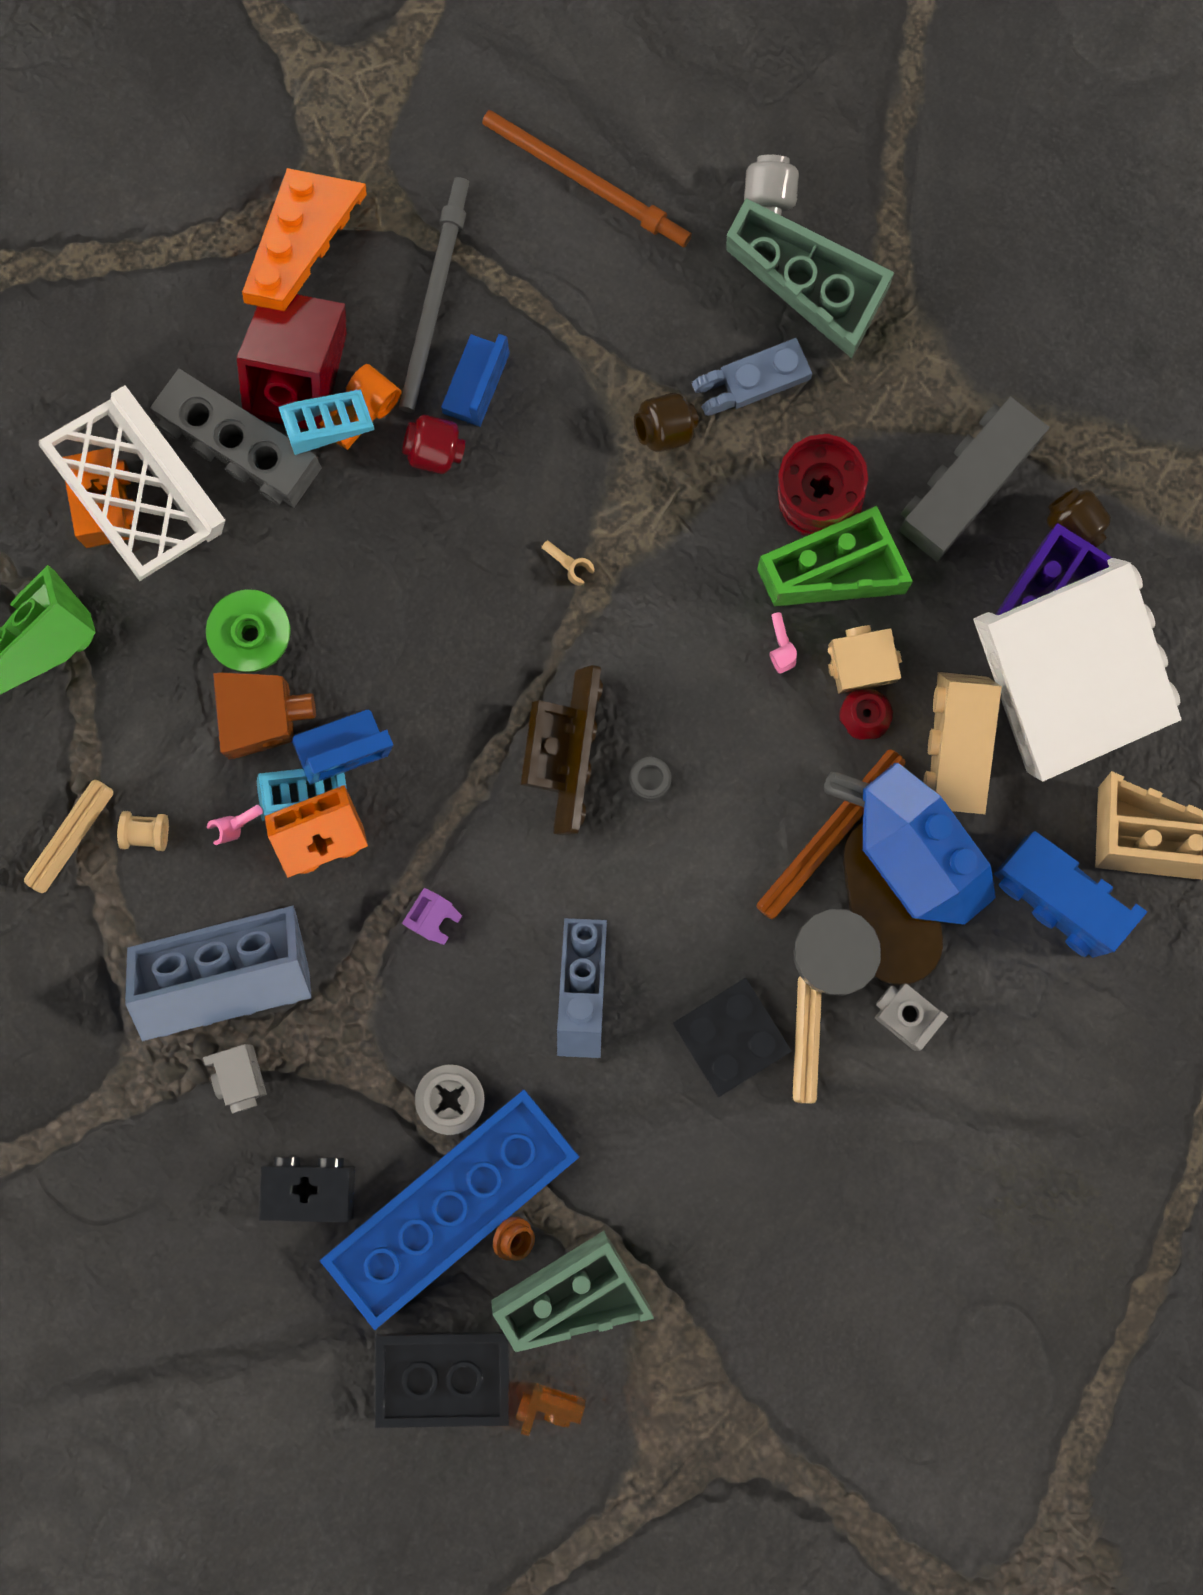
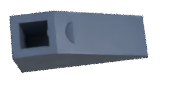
M564 918L557 1023V1056L601 1058L607 920Z

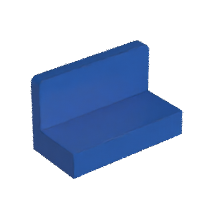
M470 334L441 406L443 414L481 427L510 354L507 336L498 334L494 343Z
M365 710L294 735L292 739L293 746L310 785L388 757L393 747L388 730L379 731L370 710Z

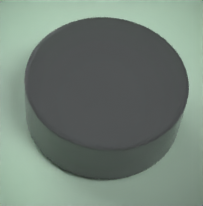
M642 758L630 770V788L640 799L646 801L658 800L670 788L671 771L667 764L658 758Z

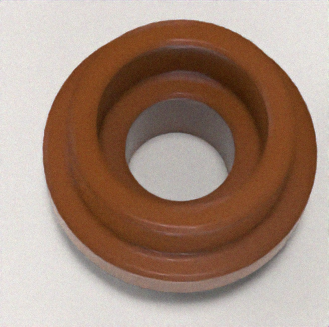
M518 1216L510 1217L503 1221L497 1228L493 1238V1249L496 1255L504 1260L518 1261L525 1258L531 1252L535 1243V1235L531 1230L530 1224Z

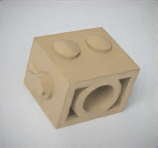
M870 625L851 628L845 631L846 637L833 639L828 645V653L831 656V664H828L829 674L836 681L838 694L896 683L901 679L899 663L902 662L901 654L895 648L891 628L871 632Z

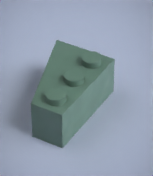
M605 1231L597 1234L491 1300L492 1315L515 1352L569 1340L571 1336L599 1330V1332L613 1329L612 1326L636 1320L642 1322L654 1319L648 1302Z

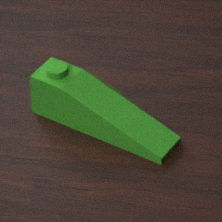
M48 565L11 602L10 605L16 610L6 623L0 627V695L66 662L76 651L81 652L86 649L96 633L91 613L55 570Z

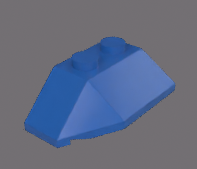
M899 763L891 765L863 789V801L865 802L863 814V851L912 918L965 925L996 898L990 863L938 793Z

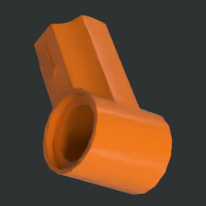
M370 364L360 367L351 377L346 387V392L361 389L372 422L376 417L378 419L385 417L394 408L401 396V390ZM354 406L345 407L350 422L359 421ZM337 410L329 412L334 426L342 424ZM322 420L319 425L321 428H325L324 421ZM360 435L335 443L348 450Z

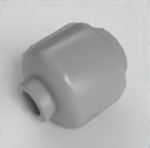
M758 156L757 162L749 165L746 170L744 201L747 198L781 215L782 211L792 209L797 202L799 179L797 168L790 164V159L786 156Z

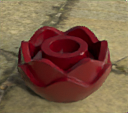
M863 688L847 695L840 708L839 718L853 738L858 740L877 739L887 732L893 719V710L884 694L875 689ZM868 710L870 711L871 715L869 717H865L863 715V711Z

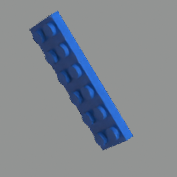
M524 1089L325 1255L320 1262L372 1328L376 1330L580 1156Z

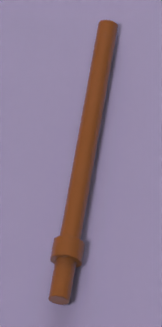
M488 110L482 120L484 126L641 221L640 226L654 235L659 232L683 248L689 243L692 233L669 220L667 213L655 205L648 207L492 110Z

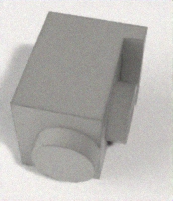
M906 983L900 985L898 989L891 985L876 1003V1006L881 1010L875 1016V1019L914 1051L922 1050L948 1018L944 1012L939 1011ZM905 1006L915 1008L917 1017L913 1022L904 1020L902 1011Z
M244 1044L203 1057L205 1066H214L216 1073L211 1075L216 1097L218 1099L223 1098L225 1106L230 1105L232 1114L256 1107L255 1098L267 1095L253 1045Z

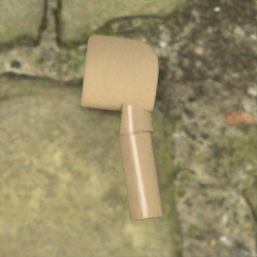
M548 540L543 544L542 549L568 570V579L572 584L580 586L585 583L575 575L574 568L576 566H583L588 572L594 573V566L590 560L586 558L574 560Z

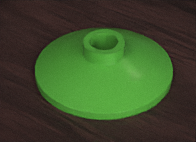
M240 590L225 596L214 606L206 624V639L212 654L224 666L238 672L251 673L270 667L283 655L290 640L291 628L285 609L274 597L258 590ZM248 629H257L258 636L255 640L246 641L244 639V634Z

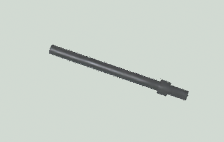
M461 177L454 178L448 205L443 207L439 221L442 230L399 404L400 410L409 413L415 412L457 234L463 230L466 212L463 209L470 182Z

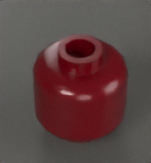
M422 415L415 423H408L402 454L408 455V462L413 468L445 474L450 470L452 463H461L465 449V440L459 438V430L456 423L429 415Z

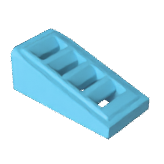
M361 389L297 401L278 407L294 455L375 430ZM353 405L359 421L350 422L345 407ZM337 410L342 424L334 426L329 412ZM322 415L325 428L317 429L313 417ZM305 420L309 431L300 432L297 422Z
M303 769L258 774L256 782L259 805L263 809L261 814L262 821H265L266 815L308 799L306 785L308 779ZM344 773L331 777L332 789L343 785L346 787ZM323 780L314 783L316 796L325 793ZM296 783L299 802L291 803L289 784ZM279 786L281 804L274 805L271 787Z

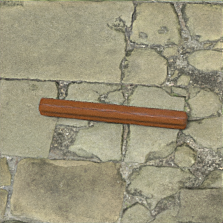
M889 749L862 781L870 784L894 763H899L904 767L906 761L897 752ZM844 801L759 900L756 907L762 914L769 919H774L864 814V807L848 801Z

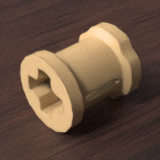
M122 811L117 829L119 848L128 849L131 845L154 847L157 851H165L169 831L168 816L165 814H158L157 817L132 816L130 811Z

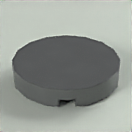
M829 909L814 915L800 928L796 937L794 963L798 973L812 989L820 993L846 996L861 990L875 976L881 961L880 942L874 928L862 916L848 910Z

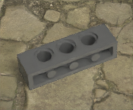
M180 368L177 369L150 407L159 421L156 426L175 440H178L180 436L193 443L190 448L209 462L214 457L226 464L225 471L238 481L245 484L249 479L260 486L258 491L276 505H280L284 501L295 508L322 469L315 454L307 451L294 455L287 436ZM200 414L209 415L205 424L192 426V421L196 416ZM232 436H243V441L239 446L235 448L225 447L227 440ZM265 458H278L273 468L269 470L259 469L260 463Z

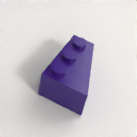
M1057 523L1044 538L995 615H1001L1109 567L1107 560L1112 557Z

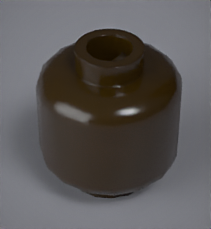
M669 393L645 400L641 403L638 413L634 416V429L639 442L644 446L647 445L649 449L655 452L671 450L690 443L694 434V428L698 426V414L694 405L688 404L684 397L677 393Z
M1073 488L1049 505L1048 508L1051 513L1047 518V525L1051 530L1058 523L1095 547H1098L1106 540L1107 537L1103 532L1110 525L1111 517L1092 491L1083 490L1079 492L1077 488Z

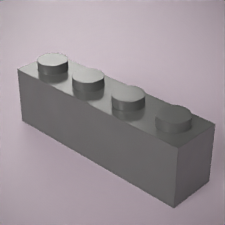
M1011 396L1001 408L994 404L979 422L984 427L975 438L968 434L953 452L958 457L949 468L942 464L927 482V485L931 487L930 491L923 499L915 495L900 514L905 520L899 532L936 562L941 559L1029 456L1050 428Z

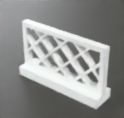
M126 385L112 392L110 400L39 440L40 448L139 581L203 541L210 542L222 534L225 519ZM108 415L118 428L116 440L92 436L93 423ZM87 427L86 434L79 433V431ZM122 435L125 437L128 443L121 442ZM66 439L84 443L81 461L62 458L54 446ZM89 444L114 449L111 468L85 463ZM119 450L139 456L143 462L141 474L116 469ZM147 468L154 477L146 476ZM71 469L79 470L78 477L75 476ZM84 471L109 476L106 496L86 491L81 484ZM114 478L139 483L136 502L111 497ZM144 484L161 487L168 495L166 508L141 503ZM172 502L179 511L171 509ZM96 503L104 504L103 512ZM109 505L134 510L131 530L112 526L107 519ZM139 511L164 516L161 536L136 531ZM169 518L187 521L195 534L185 540L166 537ZM121 536L129 538L128 546ZM134 539L159 544L158 556L142 566L132 553ZM164 545L172 547L163 553Z

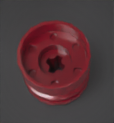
M830 434L808 436L790 448L782 459L778 474L779 509L788 525L800 534L808 536L861 513L868 484L866 462L858 448L846 439ZM822 486L828 488V494H824L821 499L814 497L815 490L819 491Z

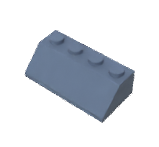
M294 906L127 948L125 1005L142 1041L168 1036L172 1033L200 1026H208L215 1022L243 1015H251L258 1011L286 1004H294L311 998L309 966Z

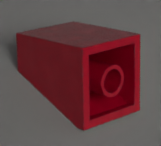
M296 294L285 311L257 306L236 357L242 409L260 420L284 425L278 407L333 394L347 334L344 303ZM322 415L313 417L317 429L321 428L319 423L323 420ZM305 420L297 422L299 428L308 429Z

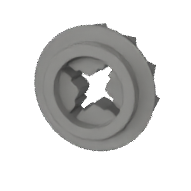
M442 1065L429 1071L420 1081L415 1094L416 1110L421 1121L434 1132L445 1135L459 1134L471 1128L481 1116L484 1110V1090L477 1076L468 1069L458 1065ZM438 1085L443 1089L446 1088L449 1092L460 1089L462 1086L465 1087L461 1092L462 1095L458 1098V1103L461 1105L460 1108L464 1112L462 1115L458 1110L455 1111L451 1107L441 1110L438 1114L435 1112L443 1101V1097L440 1094L441 1091L437 1088Z

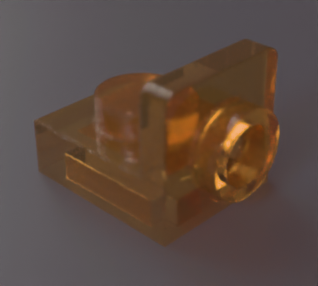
M535 1383L532 1395L523 1393L516 1420L524 1422L521 1434L530 1435L537 1411L545 1413L544 1420L558 1426L569 1427L570 1422L580 1424L586 1399Z

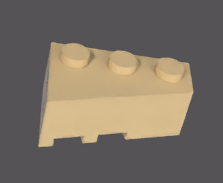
M938 672L937 687L935 688L933 698V712H935L934 729L930 730L928 739V755H932L930 772H925L923 782L943 798L951 811L985 814L1002 686L986 676Z
M1111 771L1098 787L1095 868L1203 880V810L1192 805L1185 807L1162 797L1163 793L1152 788L1148 790L1123 780L1124 776Z

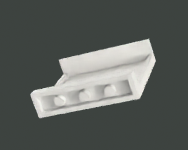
M1116 558L1108 559V568L1001 615L987 612L973 618L994 680L1002 686L1000 697L1027 773L1042 782L1181 721L1177 707L1180 705V696L1175 686L1169 682L1165 667L1168 666V659L1163 648L1156 642L1152 630L1155 627V619L1150 608L1143 602L1139 590L1143 586L1142 578L1137 568L1131 565V562Z

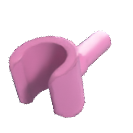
M777 612L772 614L771 617L780 647L769 654L776 671L781 674L795 667L797 651L794 645L789 642L782 614Z
M255 805L239 816H227L209 821L207 829L218 827L220 832L219 839L213 843L218 845L237 840L241 834V827L263 813L261 806Z

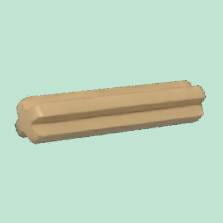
M94 779L91 781L25 876L24 882L27 886L39 893H44L48 890L113 796V790L99 780Z
M801 977L798 978L793 1100L797 1103L812 1104L817 1100L822 993L812 989Z

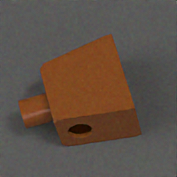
M213 673L220 752L228 759L240 758L291 743L294 736L293 721L316 718L313 694L290 696L289 684L283 676Z

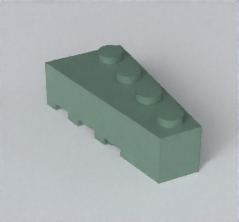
M747 198L727 233L726 250L852 359L890 288L894 272Z

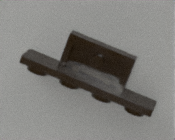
M595 665L576 670L571 707L540 700L532 702L521 785L559 793L553 833L557 835L577 834L586 815V807L583 803L585 785L591 776V763L589 762L590 747L597 733V723L594 720L596 703L599 701L603 690V683L600 679L601 667Z

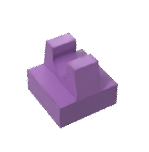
M424 888L402 924L429 941L432 940L444 945L449 937L440 932L439 925L444 918H449L458 923L462 915L452 906L451 902Z

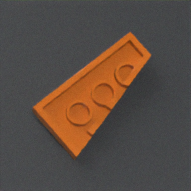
M287 168L242 291L244 303L285 311L310 276L311 266L318 257L322 258L330 248L329 241L338 229L342 230L349 221L350 212L355 204L360 205L366 197V184Z

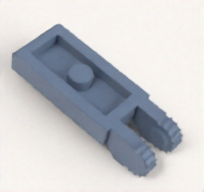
M797 338L725 365L720 370L703 374L692 381L693 383L691 384L695 393L706 392L725 384L728 393L713 397L701 406L705 416H712L732 407H735V409L741 408L809 381L812 377V371Z

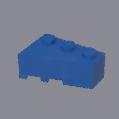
M1033 831L1025 836L994 873L1001 880L998 884L999 887L1011 898L1017 901L1022 898L1034 908L1032 911L1033 916L1044 926L1053 929L1055 926L1068 937L1065 940L1066 944L1079 955L1086 957L1089 954L1094 958L1115 952L1148 911L1138 904H1135L1130 910L1110 895L1113 886L1103 879L1097 884L1078 868L1079 862L1038 832Z

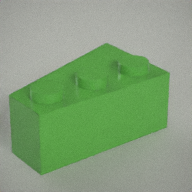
M877 506L762 555L757 567L774 606L906 594L913 582Z

